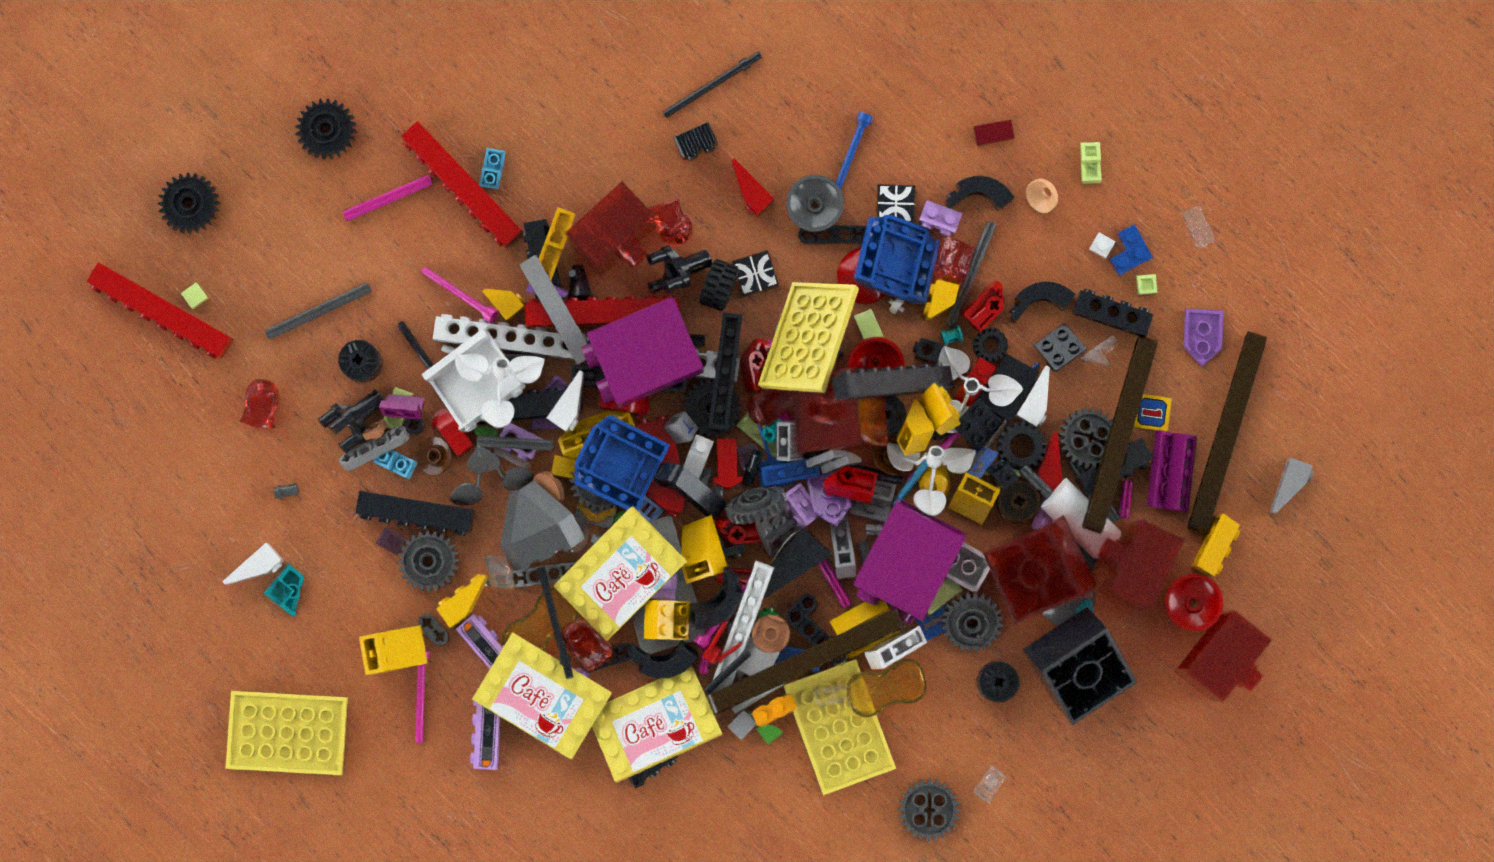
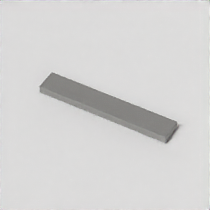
M534 255L519 265L578 365L586 360L581 347L588 343L539 259Z

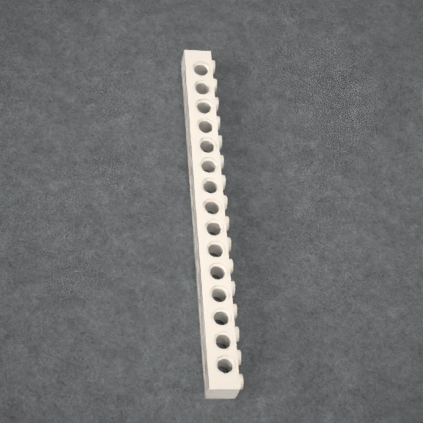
M441 314V317L436 316L433 340L437 342L462 345L471 338L469 330L476 327L478 332L482 329L488 332L496 330L497 337L494 340L503 351L574 360L570 351L563 348L564 341L558 330H555V333L547 332V328L536 327V330H532L520 324H517V327H510L509 323L498 322V325L490 324L484 319L474 322L469 317H460L459 320L452 319L453 316L448 314ZM452 325L459 326L460 329L457 334L450 333ZM515 333L516 340L508 342L506 340L507 335ZM582 333V335H583V337L585 338L586 342H587V343H590L588 337H585V334ZM529 335L535 336V342L531 345L525 343V339ZM547 338L554 339L552 347L544 346V341ZM696 349L699 358L706 361V366L704 367V373L695 377L714 380L716 372L714 365L717 362L718 352L706 351L705 354L699 353V350ZM737 358L734 383H737L740 358Z

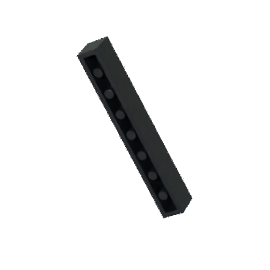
M942 363L932 364L931 367L929 364L918 366V368L917 365L905 367V369L904 366L892 368V370L891 367L879 369V371L878 368L866 370V372L864 369L853 371V373H851V370L839 372L840 376L832 377L836 401L925 393L933 383H936L939 387L943 386L945 390L954 388L951 367L942 366Z

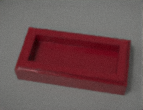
M1011 120L973 127L977 146L1013 140L1015 138Z

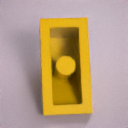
M484 289L482 291L507 322L511 321L525 309L523 305L525 301L519 293L515 295L512 291Z

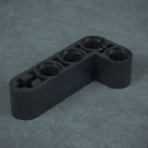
M663 462L653 478L660 486L674 489L705 516L712 515L715 521L718 520L727 504L681 465Z
M804 594L787 612L786 618L812 645L816 646L822 639L826 638L829 640L831 637L809 618L817 610L818 600L812 594ZM806 599H813L814 604L811 608L804 607ZM800 613L801 619L798 622H792V614ZM814 626V634L806 635V627ZM848 655L842 656V660L837 659L832 661V663L837 666L844 665L848 660Z

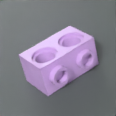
M512 423L505 426L500 437H506L508 434L513 433L516 435V438L542 439ZM501 448L509 453L511 450L517 452V457L528 461V459L533 460L538 450L525 452L523 449Z

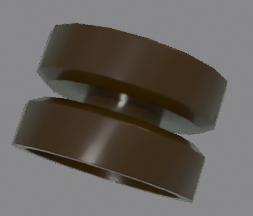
M1023 480L1015 481L1006 489H1001L996 498V508L999 515L1005 521L1013 524L1023 523L1032 519L1040 507V496L1037 489ZM1019 499L1021 504L1019 506L1014 504V500Z

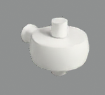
M898 298L895 301L890 299L889 303L892 306L889 308V311L893 314H896L898 310L903 312L905 308L902 305L905 301Z

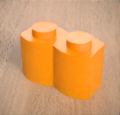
M785 694L757 707L752 712V716L757 726H764L777 720L779 717L793 712L797 708V704L792 694Z

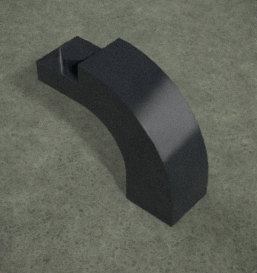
M972 176L956 183L955 187L958 192L954 190L948 194L944 204L947 208L951 209L970 195H981L987 198L995 209L999 211L1013 201L1015 197L1004 184L996 179L986 176Z
M1054 282L1032 284L1015 297V300L1020 305L1016 303L1009 311L1012 314L1009 319L1015 323L1025 309L1036 301H1047L1063 311L1076 294L1067 287Z
M731 566L724 567L722 586L715 597L705 602L691 603L689 620L695 630L716 626L729 618L737 609L743 591L738 585V574L734 572Z
M683 640L679 642L672 652L663 656L651 655L633 642L627 648L629 658L634 663L639 662V672L654 678H669L686 671L698 658L697 650Z

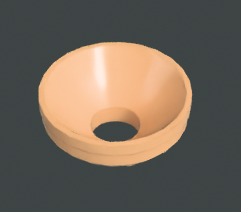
M1037 179L1027 186L1026 197L1033 209L1040 213H1048L1056 207L1058 193L1052 183L1045 179ZM1045 188L1051 191V197L1045 194Z

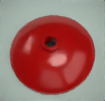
M857 248L847 253L841 260L837 270L838 284L856 285L859 288L855 299L856 303L872 304L883 299L886 294L861 286L853 280L861 248Z
M869 337L860 341L853 347L847 360V369L851 370V373L859 369H864L866 372V370L878 368V371L886 367H891V370L899 366H904L905 368V360L901 349L893 341L884 337ZM873 358L878 359V361L875 363H873L871 360Z
M1187 574L1179 577L1170 585L1165 596L1167 615L1176 626L1186 631L1197 632L1210 628L1218 621L1223 611L1224 600L1220 588L1212 579L1201 574ZM1191 602H1196V603H1197V607H1196V608H1192V607L1190 606V603H1191Z

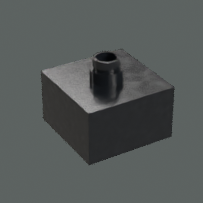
M1088 606L1023 649L1052 701L1072 725L1137 683L1107 627Z

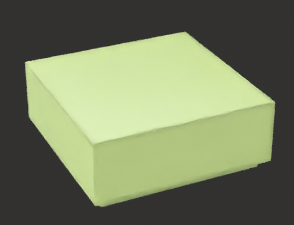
M1156 274L1136 276L1138 295L1158 293Z
M197 282L181 293L192 309L208 299Z

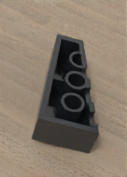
M546 219L523 223L525 229L523 238L524 242L528 243L529 250H526L528 259L534 255L539 259L549 232V224ZM556 266L551 282L553 285L561 288Z
M803 528L769 565L774 567L764 598L775 593L833 555V553L809 530Z

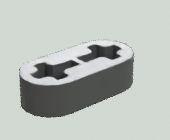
M424 614L419 618L418 625H421L422 631L434 644L442 646L449 641V633L434 616ZM424 618L432 619L430 622L434 627L432 630L428 626H423ZM435 630L440 634H445L443 642L441 640L436 641L437 635L434 633Z

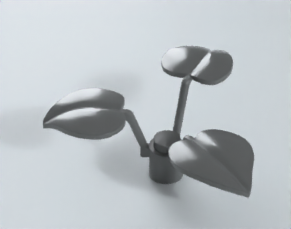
M477 445L467 462L468 469L478 473L477 482L475 485L463 483L456 487L450 496V501L460 505H472L479 502L483 497L482 490L478 489L483 472L497 469L499 475L503 478L502 486L508 490H520L533 481L535 475L528 469L521 467L512 468L506 472V475L503 474L499 467L500 460L493 450Z

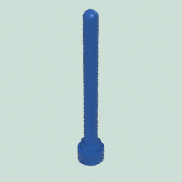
M859 112L857 116L858 127L835 182L840 190L865 127L871 125L873 116L864 112Z

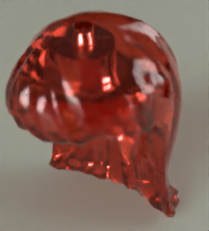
M679 199L648 208L647 211L653 216L657 232L664 243L676 247L687 243L693 235L692 222L687 215L683 214Z
M944 235V244L935 262V274L938 280L959 285L968 274L969 260L976 248L949 235Z
M255 379L248 385L245 393V409L240 419L241 423L256 428L270 430L275 428L274 416L280 397L279 389L275 383L266 379Z
M764 388L755 392L748 401L749 417L755 424L760 426L773 423L778 419L777 417L784 413L800 410L799 395L797 391Z
M573 620L566 623L563 627L562 635L567 650L576 659L581 661L585 670L597 669L600 665H603V662L608 657H611L612 644L602 639L587 621Z

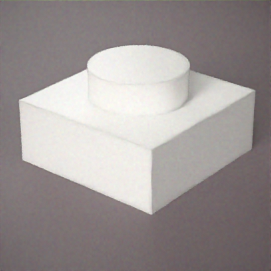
M1099 232L1089 250L1106 259L1115 241Z

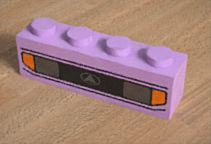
M473 614L456 630L490 669L504 645L502 646L499 643L498 639L500 637L493 629L489 631L485 626L487 624L485 619L481 615L476 616V614Z
M473 700V706H477L476 714H473L472 725L476 727L475 733H472L471 745L475 746L474 753H471L470 764H474L473 769L497 770L499 765L501 717Z

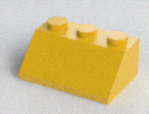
M1224 514L1216 515L1191 567L1210 577H1215L1216 574L1219 575L1223 568V564H1221L1223 558H1227L1232 548L1229 546L1232 540L1235 541L1239 536L1240 530L1238 528L1240 525Z
M881 599L877 606L864 602L829 622L836 635H839L889 612L890 609L886 602ZM900 630L847 654L849 659L900 633Z

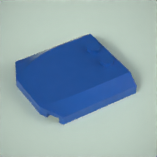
M892 215L876 218L870 217L867 221L853 280L861 286L912 304H925L940 241L938 239L935 240L925 227Z
M608 415L591 428L575 461V485L625 510L633 506L638 511L670 444L612 415Z

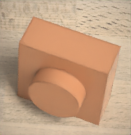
M382 419L368 424L362 434L365 440L380 438L387 427L386 421Z

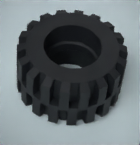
M716 259L712 263L700 295V304L722 312L726 308L739 273L738 266Z
M1013 423L1005 428L997 439L996 448L997 453H999L997 456L1008 462L1013 469L1021 470L1024 466L1032 469L1043 459V455L1046 452L1044 435L1039 432V428H1035L1031 423ZM1016 436H1025L1030 440L1032 451L1029 456L1018 458L1011 452L1010 442Z

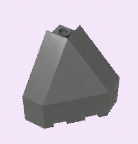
M534 480L520 490L509 491L500 546L513 570H524L530 567L532 562L538 560L542 562L553 557L556 552L562 549L564 551L569 550L585 539L573 514Z

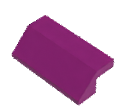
M1163 430L1155 431L1147 498L1148 507L1188 512L1197 436L1171 433Z

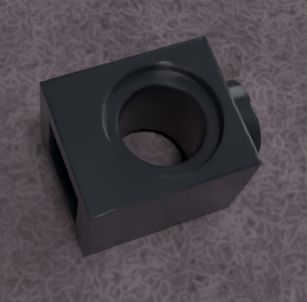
M920 338L919 342L915 341L912 352L916 353L914 358L937 364L943 344ZM922 347H931L932 353L930 355H924L922 353Z
M1002 458L987 469L995 483L1003 490L1019 479L1010 464Z

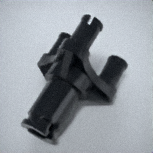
M669 245L660 248L659 251L647 254L646 259L650 266L664 261L665 265L662 278L649 282L648 288L652 294H655L663 289L669 293L678 288L683 289L690 286V275L711 267L712 259L707 250H702L682 258Z
M374 389L371 394L369 393L353 406L333 404L330 407L331 409L318 418L324 428L328 426L331 431L333 430L335 435L346 426L349 427L352 431L351 435L338 444L342 451L347 454L357 444H362L366 441L362 435L365 430V420L380 410L381 400H385Z

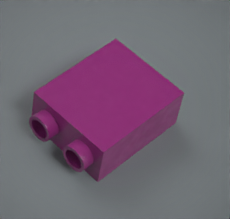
M673 297L588 332L587 336L590 343L581 347L589 368L600 364L605 379L596 382L604 403L615 400L618 409L704 373L703 365Z
M897 498L855 578L853 585L859 588L856 596L874 606H877L880 599L893 605L892 610L898 609L903 621L911 624L914 617L923 621L966 540L967 533L934 516H928L917 509V507Z

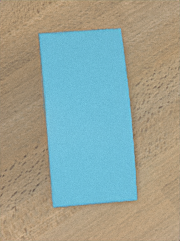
M486 148L479 186L493 189L499 188L506 151Z
M393 450L376 457L373 461L407 479H410L418 463Z

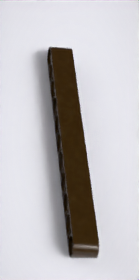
M1250 331L1245 336L1188 521V530L1206 535L1209 530L1267 340L1266 336Z
M1141 335L1138 336L1133 349L1082 524V528L1098 534H1102L1107 521L1158 341Z
M898 609L891 610L716 691L706 698L713 714H719L899 631L906 626Z

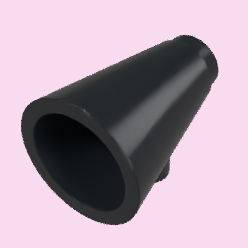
M581 264L573 265L572 270L569 271L570 285L568 298H579V301H587L586 298L593 297L585 269Z

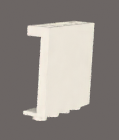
M484 329L480 330L422 374L424 379L431 383L460 426L458 429L463 432L472 431L476 428V424L479 421H484L482 407L487 401H497L499 379L494 376L492 370L487 376L482 375L478 382L464 380L457 372L455 366L456 353L482 355L488 361V369L497 358H506L491 334ZM510 372L502 382L501 401H508L512 397L519 396L523 392L522 389L526 387L524 383L519 382L515 375H511Z

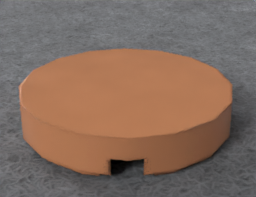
M544 471L537 474L533 480L561 503L564 500V489L561 482L553 477L554 474Z
M766 615L754 624L752 639L761 651L776 653L788 644L790 629L781 617Z

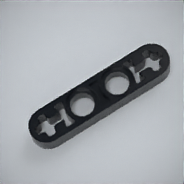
M832 226L827 229L831 233V238L823 240L820 237L821 232H818V241L814 240L815 236L805 240V237H801V234H804L806 230L800 229L798 239L806 245L862 244V236H856V240H852V229H856V233H861L862 230H866V226ZM840 231H849V239L842 240L839 236Z

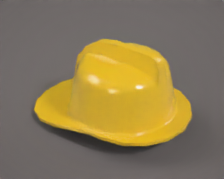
M941 463L935 471L932 491H941L946 497L950 491V479L946 466ZM929 466L918 480L920 490H929L932 468Z

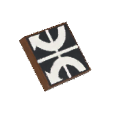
M877 184L876 217L892 215L915 223L916 185Z
M768 250L732 261V264L739 268L737 280L743 298L779 287Z

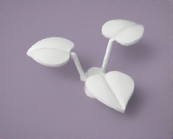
M947 346L942 347L938 363H942V366L951 367L953 380L959 376L960 379L965 381L964 391L966 395L963 403L961 404L957 400L950 402L956 407L960 416L969 408L965 406L969 396L977 394L979 389L989 392V399L996 406L1009 405L1022 392L1023 388L1021 385L1006 375L992 376L988 381L989 388L980 385L979 381L975 378L962 376L970 367L968 356L960 350ZM953 428L947 433H957V431Z
M456 353L455 355L457 372L464 380L478 382L482 375L487 376L492 370L494 376L499 379L497 401H487L482 407L484 420L495 428L507 426L514 417L512 403L501 401L503 379L510 372L521 383H533L540 377L545 361L544 358L535 356H520L514 358L511 362L505 357H499L488 369V361L482 355L472 353Z
M888 443L887 445L888 459L896 469L910 471L914 465H919L925 459L928 466L932 468L929 490L921 489L914 496V504L917 509L928 516L940 514L946 504L943 492L938 490L932 491L936 468L942 463L944 466L947 465V469L952 473H966L971 468L976 453L975 450L967 448H948L943 450L939 446H932L929 448L928 453L925 452L924 456L920 458L919 452L905 456L899 444Z

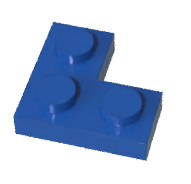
M1135 224L1117 233L1126 249L1110 259L1118 276L1153 258Z

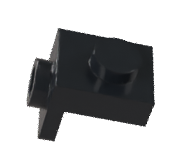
M722 538L719 539L725 558L731 556L732 559L742 557V553L746 552L744 544L725 549Z

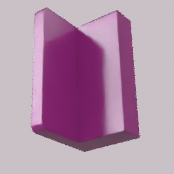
M388 394L386 401L381 400L380 410L382 415L387 417L421 420L425 400L423 397Z

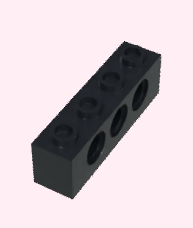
M1089 289L1078 292L1072 311L1073 315L1136 336H1147L1154 315L1149 313V309L1131 307L1132 304L1126 301L1115 302L1113 297L1107 295L1100 297ZM1091 302L1099 304L1100 308L1098 311L1091 309ZM1109 308H1115L1117 310V317H1112L1109 315ZM1127 314H1133L1136 317L1135 323L1128 322Z

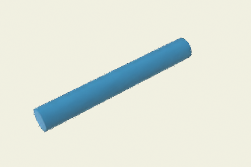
M926 459L919 465L893 500V505L897 498L904 500L928 468Z

